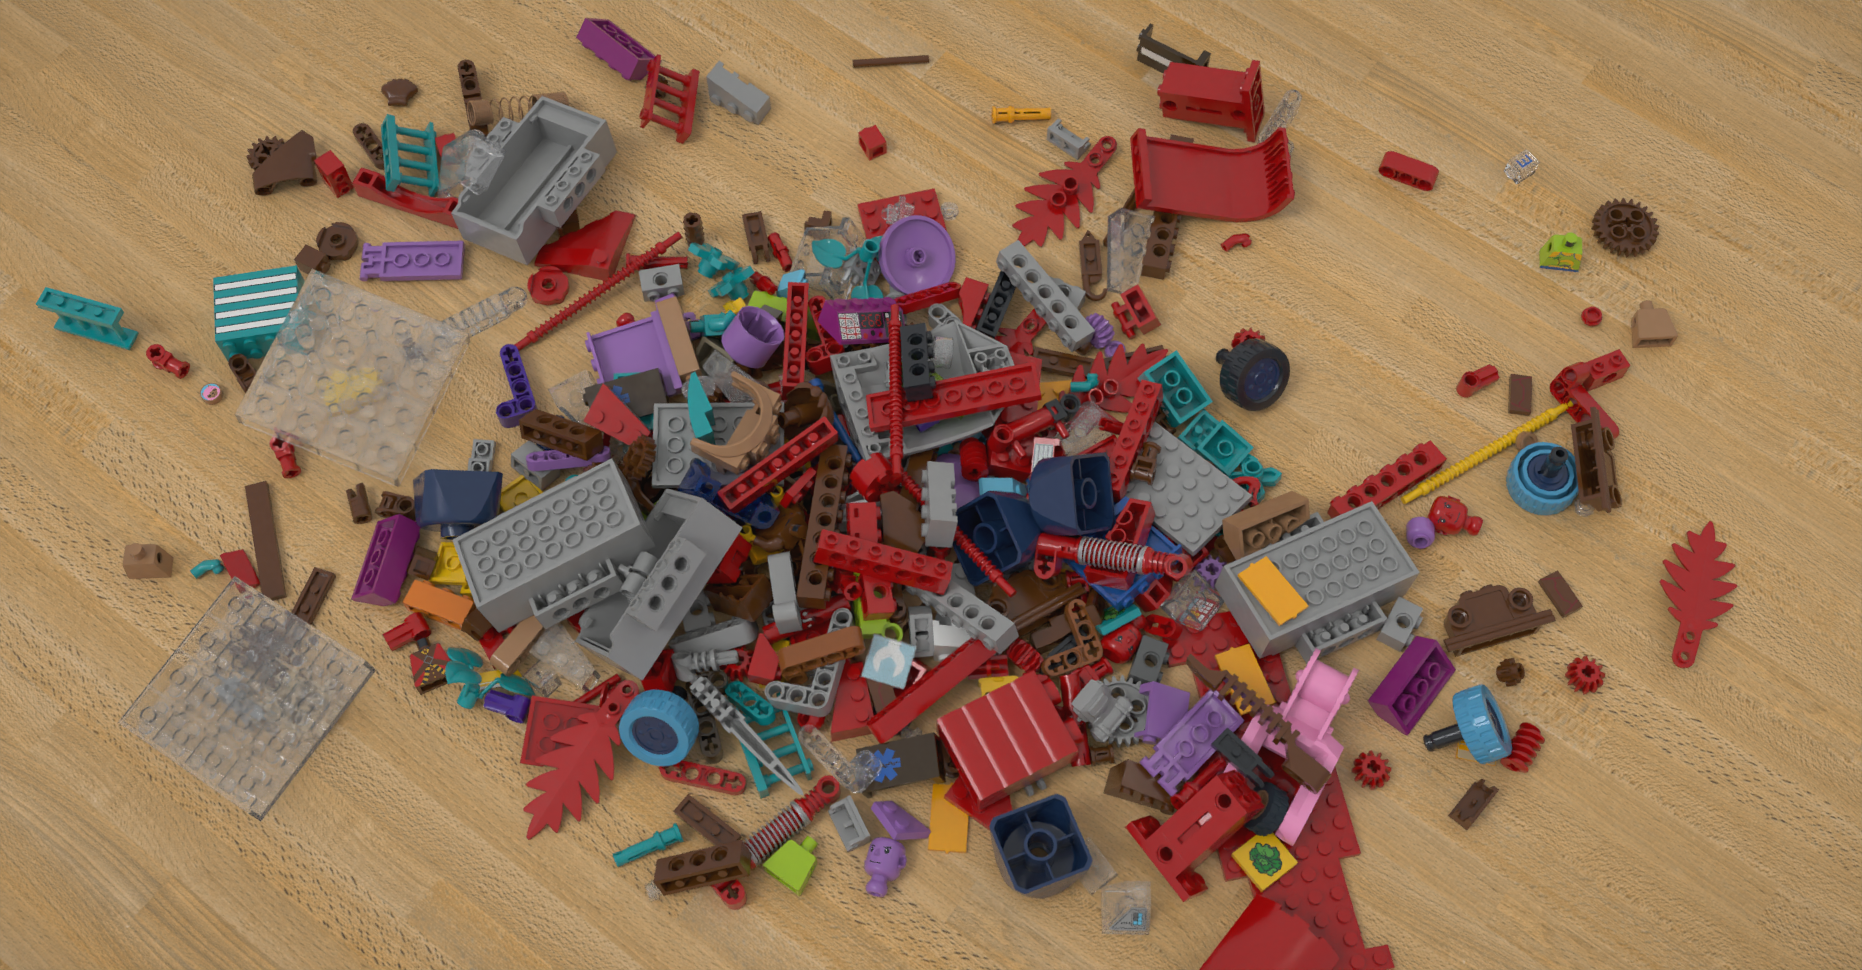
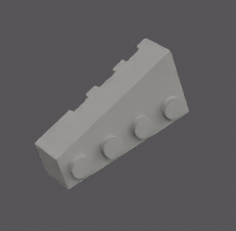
M928 461L926 470H922L921 483H925V487H922L921 500L925 501V505H922L921 518L925 519V523H922L921 537H925V546L952 548L958 522L957 516H955L957 504L955 503L954 463Z

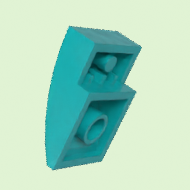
M696 372L691 373L688 386V410L694 437L716 445L711 426L716 425L713 409Z
M1205 409L1195 417L1177 438L1202 458L1212 462L1227 477L1230 476L1254 448L1223 420L1217 421Z

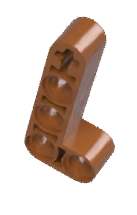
M849 626L781 648L777 654L781 674L789 684L801 685L808 680L806 671L860 655L865 652L866 648L861 628L859 626Z

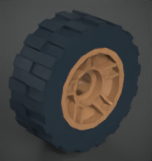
M1265 782V786L1262 789L1256 786L1253 788V791L1261 797V802L1265 807L1244 825L1245 828L1259 836H1267L1273 833L1280 823L1283 822L1289 807L1287 793L1269 782Z

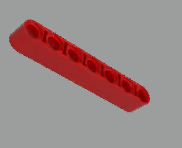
M971 637L867 722L866 726L879 744L888 741L987 661L996 651L987 649L981 640Z

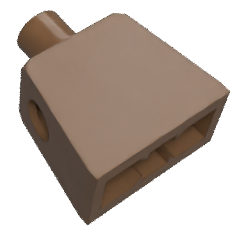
M1651 300L1641 302L1639 304L1640 309L1636 311L1631 319L1632 347L1672 346L1678 334L1665 308L1654 309Z
M138 543L125 546L123 568L129 579L171 578L173 556L157 544Z

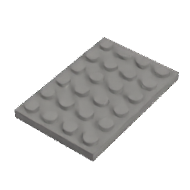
M752 402L710 403L716 425L711 426L716 445H727L747 409L752 410L755 404ZM781 402L782 408L780 412H784V402ZM688 403L654 404L653 439L655 440L654 444H657L654 449L656 451L655 462L652 463L653 488L725 487L753 467L749 464L745 470H741L739 475L729 470L726 471L725 475L721 474L716 470L715 463L693 453L691 450L690 442L694 437L689 417ZM779 427L780 438L776 445L772 444L768 450L770 454L784 445V429ZM782 480L780 483H778V484L775 485L774 487H776V486L784 487V480Z
M1154 422L1147 441L1157 443L1161 447V452L1156 457L1157 469L1154 482L1151 486L1147 482L1139 480L1130 481L1125 496L1129 499L1133 498L1151 502L1155 511L1153 525L1174 542L1181 544L1184 550L1194 556L1223 528L1222 519L1239 513L1252 500V495L1158 423Z

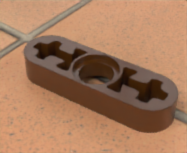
M357 124L353 128L356 141L375 167L384 170V161L379 160L377 156L380 154L383 158L381 141L368 124ZM361 132L366 133L367 138H364ZM372 143L377 144L375 149L367 148Z

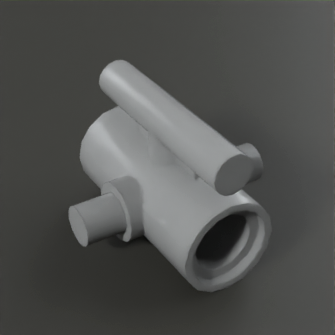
M640 552L633 566L629 565L627 567L620 564L617 572L623 574L626 578L620 593L628 598L627 601L629 603L636 596L643 582L647 579L658 561L650 553Z

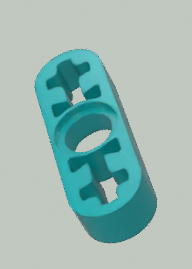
M740 681L729 683L725 693L730 703L759 725L766 726L774 722L776 714L769 702ZM750 700L756 701L752 706H745V703Z

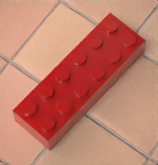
M1010 352L1014 365L1035 362L1040 386L1042 359ZM1038 401L1004 407L994 425L987 428L985 447L988 460V475L999 478H1013L1023 483L1031 474L1035 435L1020 441V444L1027 453L1024 459L1018 457L1012 446H1009L1002 453L992 451L987 444V440L997 425L1010 423L1036 411Z

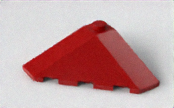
M615 210L600 220L597 219L575 232L572 231L560 237L559 240L549 245L542 246L537 254L534 266L541 268L553 266L565 273L607 281V277L612 278V274H615L633 225L635 214Z

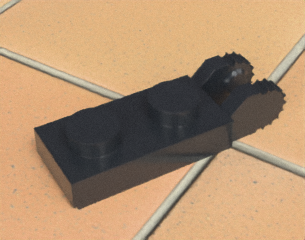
M1226 728L1211 744L1212 748L1245 778L1247 777L1256 787L1262 789L1265 786L1262 779L1252 772L1256 766L1266 777L1271 779L1274 776V772L1262 761V758L1229 728Z

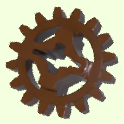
M266 136L264 141L259 138L258 144L252 143L253 149H248L249 155L246 156L251 169L255 171L269 157L268 155H271L285 142L282 138L278 140L274 136L272 139H269Z
M642 435L638 436L637 441L634 440L630 445L627 454L623 458L624 463L622 466H625L622 473H624L625 478L637 483V481H641L642 476L646 477L656 458V451L654 449L657 444H654V439Z

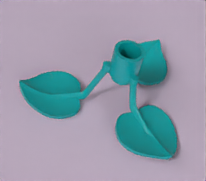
M883 236L867 239L861 248L857 247L848 256H845L846 249L844 245L837 240L823 239L812 241V251L815 258L827 268L838 269L842 266L843 260L847 261L857 253L860 259L867 263L863 286L854 287L851 292V299L883 298V293L878 286H867L874 258L876 257L879 262V245Z
M448 648L447 655L452 661H449L445 668L447 683H465L457 699V703L461 707L473 709L477 699H483L484 695L497 683L506 690L531 697L532 695L535 696L532 687L526 680L514 674L506 676L503 673L500 678L497 677L481 692L478 684L481 683L482 677L473 669L474 667H482V658L469 649Z

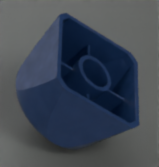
M1106 452L1043 458L1036 464L1029 481V505L1036 524L1044 533L1053 535H1083L1113 529L1115 514L1110 460Z
M441 469L423 471L413 479L417 526L424 530L441 532V539L453 540L496 518L499 515L503 473Z
M987 491L957 509L955 516L958 519L957 526L960 528L959 531L962 530L964 532L963 535H967V539L972 540L971 544H976L975 548H979V552H983L984 556L988 557L987 561H992V565H996V569H999L1003 576L1034 562L1039 535L1044 532L1036 524L1027 498L1015 492ZM953 541V548L968 582L978 586L991 581L989 576L985 575L986 571H981V567L977 566V562L974 563L973 558H969V554H965V549L962 550L960 548L961 545H957V541Z
M1054 794L996 816L990 823L989 829L992 846L1002 878L1012 890L1023 896L1042 899L1056 895L1075 883L1089 870L1093 859L1066 797ZM1034 848H1041L1046 851L1048 856L1036 857L1030 851Z

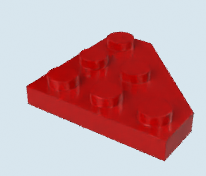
M532 695L520 764L543 767L544 765L536 764V758L554 750L570 747V745L551 741V736L570 727L586 724L579 721L578 716L591 712L597 713L600 706Z
M960 775L944 795L945 800L989 831L990 823L994 817L1012 811L1010 795L978 811Z

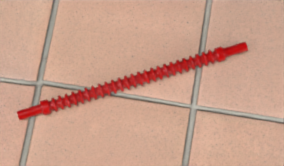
M678 231L662 243L659 241L655 244V248L651 247L650 251L646 250L645 255L641 254L640 258L636 257V261L632 260V264H626L627 267H622V271L617 270L616 275L613 273L612 278L607 277L608 280H603V284H598L597 288L593 287V291L588 290L587 295L584 293L583 298L579 297L578 301L574 300V304H569L568 308L564 307V311L559 310L558 315L555 313L554 318L550 317L549 321L545 320V324H540L539 328L535 327V331H529L525 338L514 344L518 351L530 343L535 344L539 341V337H544L543 334H548L549 330L553 331V327L558 328L559 323L563 324V320L568 321V317L572 318V314H577L578 310L582 311V307L587 308V304H592V300L596 301L597 297L601 298L602 293L606 294L607 290L611 291V287L615 288V284H621L620 281H625V277L630 278L631 273L634 275L635 270L640 271L639 268H644V264L648 265L650 260L654 261V257L658 258L659 254L663 255L666 253V249L683 238Z
M897 304L891 305V320L888 324L890 357V458L892 459V475L895 478L901 477V459L904 456L902 445L903 388L900 334L902 324L899 320V306Z
M901 467V476L903 477L901 485L905 486V490H909V494H913L914 499L917 498V503H921L920 506L922 507V505H925V501L921 500L922 488ZM957 526L953 541H957L956 544L961 545L960 548L962 550L965 549V554H969V558H973L974 563L977 562V566L981 567V571H986L985 575L989 576L993 583H997L1010 598L1015 596L1017 591L1003 578V573L996 569V565H992V561H987L988 557L984 556L983 552H979L980 549L975 548L976 544H971L972 540L967 539L968 536L963 535L964 532L962 530L959 531L960 528Z

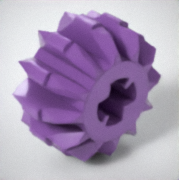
M1095 313L1087 316L1085 319L1095 330L1090 341L1092 347L1095 346V348L1099 349L1107 346L1115 335V332L1112 330L1113 326L1109 324V320H1106L1103 315L1099 316V314Z
M1210 554L1207 560L1203 558L1193 567L1192 577L1196 578L1195 585L1202 584V591L1207 587L1211 593L1214 592V585L1223 566L1227 565L1226 562H1219V556L1214 560Z

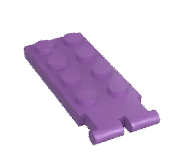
M464 241L383 242L382 246H372L370 243H364L362 251V261L364 262L361 263L359 279L364 282L368 281V278H380L381 281L462 279L465 243Z
M1209 689L1153 747L1156 752L1149 759L1145 756L1139 762L1152 777L1158 773L1161 775L1157 782L1170 796L1178 791L1175 786L1181 780L1187 781L1216 751L1211 747L1214 740L1226 728L1234 732L1245 721L1225 699L1221 702L1217 698L1219 695L1217 690L1213 692Z

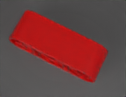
M1394 151L1385 153L1378 169L1379 173L1384 177L1423 191H1431L1439 175L1437 167Z

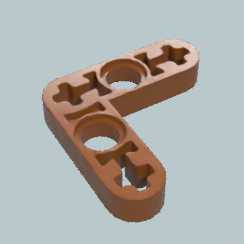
M1080 599L1072 600L1065 606V614L1077 646L1044 659L1041 669L1049 677L1058 676L1097 661L1103 654V648L1096 629L1085 609L1086 604ZM1074 605L1075 607H1080L1078 614L1073 613L1071 610L1074 608ZM1084 617L1085 619L1077 623L1075 622V620ZM1082 624L1089 628V634L1086 637L1079 633V627ZM1090 638H1092L1093 640L1089 643H1083V641L1089 640ZM1090 647L1096 649V652L1093 653V655H1089L1087 652L1088 650H1090ZM1069 653H1074L1077 656V663L1075 665L1068 663L1067 655ZM1061 661L1062 665L1054 668V671L1048 669L1051 663Z

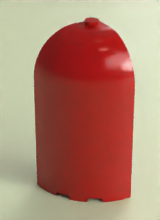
M1256 895L1199 970H1332L1340 958L1323 937L1317 938L1308 930L1310 925L1296 914L1291 917L1281 910L1282 905L1266 897Z

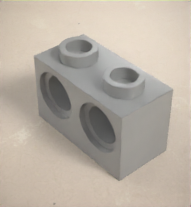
M908 607L910 646L915 648L913 657L934 656L931 607Z

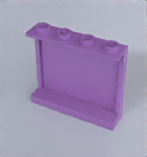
M658 310L650 312L651 317L592 336L589 332L586 333L588 340H585L588 352H592L594 357L591 360L594 372L598 371L600 377L597 379L598 384L614 380V373H636L659 368L662 371L668 397L685 392Z

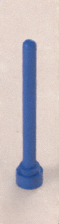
M819 378L809 381L813 386L820 387L822 392H824V385ZM834 412L833 427L838 432L843 444L848 445V452L852 454L854 462L858 463L862 460V457Z

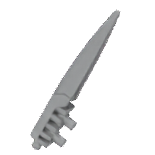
M692 673L693 679L690 681L692 684L690 686L691 692L715 716L729 734L733 733L784 783L798 794L803 795L802 789L788 770L744 721L746 718L706 677L701 676L698 678Z

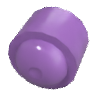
M753 306L742 307L722 334V344L729 356L735 362L750 368L763 367L784 340V331L776 318L767 311Z

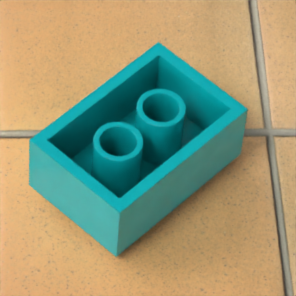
M1177 350L1144 371L1137 378L1139 382L1146 380L1162 384L1163 401L1160 407L1166 414V420L1171 427H1178L1213 402Z

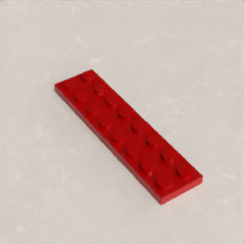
M1035 362L936 381V389H933V398L908 402L903 387L902 425L907 427L1040 401L1042 396ZM890 390L866 395L871 432L877 433L890 430Z

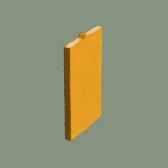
M1267 556L1255 564L1251 563L1247 569L1237 575L1279 626L1290 619H1296L1299 613L1309 607Z
M1249 644L1235 649L1231 647L1229 651L1214 656L1221 671L1227 670L1231 675L1236 674L1239 677V682H1245L1248 685L1247 689L1250 691L1253 689L1258 698L1262 697L1266 700L1265 704L1274 705L1276 703ZM1240 697L1235 703L1240 715L1250 713L1252 708L1250 704L1244 711L1239 708L1243 700Z
M953 783L949 785L933 784L930 816L931 832L928 843V850L944 851L946 854L949 852L966 853L968 815L944 799V795Z

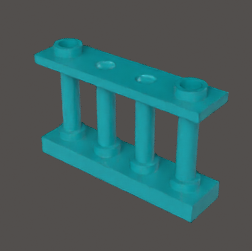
M387 114L381 124L386 191L394 192L398 184L406 183L428 187L429 197H434L441 188V179L438 177L435 146L437 134L434 131L433 122L428 123L425 131L399 127L395 124V115ZM396 135L424 139V147L400 143ZM398 150L425 155L426 163L401 159L398 156ZM399 167L427 171V179L402 175Z
M45 287L36 302L39 309L54 312L59 316L54 326L55 330L126 350L131 349L139 334L138 331L121 327L119 321L124 311L120 307Z
M780 692L776 693V697L781 695ZM774 708L775 714L782 712L785 723L757 733V735L764 741L789 732L793 743L772 752L777 758L797 752L801 764L787 768L791 776L805 772L807 780H812L813 764L810 758L806 759L788 711ZM744 713L742 714L746 718L744 721L747 724L754 722L749 716ZM739 740L760 798L769 796L768 788L771 787V784L781 781V779L775 774L769 776L767 774L762 775L760 767L764 766L763 763Z

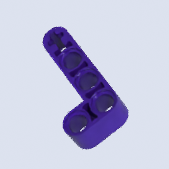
M506 344L500 349V357L514 399L500 403L496 408V414L504 428H513L519 426L521 418L538 408L518 348L513 344Z

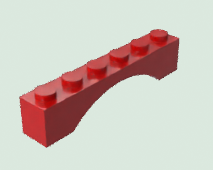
M362 167L352 182L359 197L458 229L451 214L458 204L457 198L429 197L399 185L394 192L386 191L385 177L378 172Z
M966 277L959 291L958 305L962 312L963 324L975 330L977 328L976 322L977 320L980 321L984 312L982 308L984 304H987L991 293H988L989 284Z

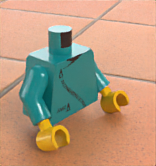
M742 298L728 301L723 305L726 312L700 316V320L689 321L690 333L701 332V337L722 336L740 309L745 307V302Z

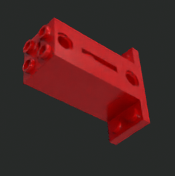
M1252 60L1250 68L1247 67L1245 72L1170 62L1168 69L1164 70L1163 82L1159 84L1157 95L1160 96L1159 107L1162 109L1163 117L1242 128L1247 135V142L1255 143L1265 114L1260 61Z
M1232 770L1216 775L1163 825L1156 818L1149 815L1131 821L1125 828L1180 899L1186 902L1202 895L1209 889L1205 885L1204 878L1194 870L1265 806L1262 804L1258 793L1251 790L1246 784L1245 777L1240 772Z

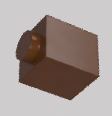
M305 245L294 259L300 271L318 280L329 271L331 266L325 253L309 245Z

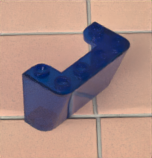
M697 458L694 459L679 485L678 492L703 498L742 528L744 525L750 526L751 529H767L772 526L780 511L770 494L764 493L735 514L727 510L718 498L717 492L722 483L710 477L711 470L705 462ZM707 482L713 485L712 490L705 487Z

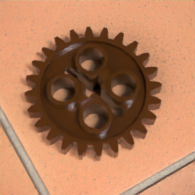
M1614 198L1612 203L1607 201L1605 205L1602 204L1599 210L1596 211L1591 229L1595 230L1593 236L1599 237L1597 243H1604L1603 249L1609 247L1610 253H1613L1615 250L1618 256L1624 253L1628 258L1630 253H1632L1636 257L1638 253L1643 255L1646 250L1649 251L1656 242V238L1659 235V232H1657L1659 225L1655 224L1657 218H1651L1653 212L1647 213L1648 207L1641 208V202L1635 205L1633 204V199L1627 203L1625 198H1622L1620 202Z

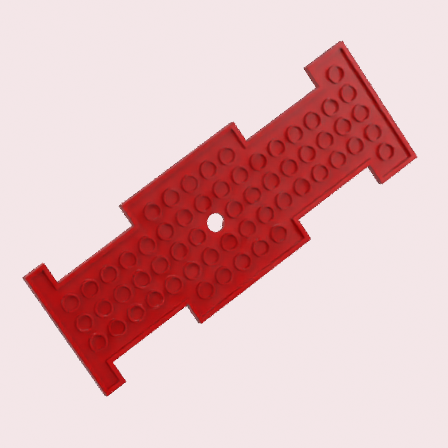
M1230 611L1210 614L1199 628L1177 621L1182 625L1180 637L1176 640L1161 638V642L1169 644L1166 651L1170 653L1167 660L1168 668L1186 665L1187 657L1191 653L1206 668L1220 669L1214 657L1215 655L1229 651L1231 647L1235 649L1249 644L1262 673L1269 674L1268 687L1276 702L1271 706L1279 707L1282 701L1287 703L1290 698L1291 692L1280 654L1268 655L1259 659ZM1167 627L1166 630L1172 631L1173 628ZM1192 672L1200 700L1206 694V686ZM1227 694L1224 699L1229 703L1231 695ZM1236 704L1231 705V707L1240 715ZM1249 713L1240 715L1245 721L1233 732L1240 739H1242L1253 718ZM1262 746L1257 755L1274 772V776L1271 779L1266 777L1259 771L1257 766L1252 772L1262 779L1264 783H1272L1284 790L1289 797L1288 803L1290 807L1294 799L1293 794L1301 784L1282 769L1281 765L1286 760L1285 758ZM1215 751L1196 771V774L1198 776L1216 757L1224 759L1227 765L1229 762ZM1334 767L1331 777L1326 782L1294 845L1291 846L1277 837L1298 864L1263 892L1257 888L1231 856L1233 852L1257 835L1256 833L1243 826L1217 849L1225 882L1248 878L1253 899L1256 895L1266 897L1282 905L1281 910L1291 917L1296 914L1310 925L1308 930L1317 938L1323 937L1340 958L1332 970H1393L1395 968L1388 944L1365 949L1339 861L1340 859L1359 856L1361 852L1336 767ZM1246 777V784L1253 790L1255 785Z

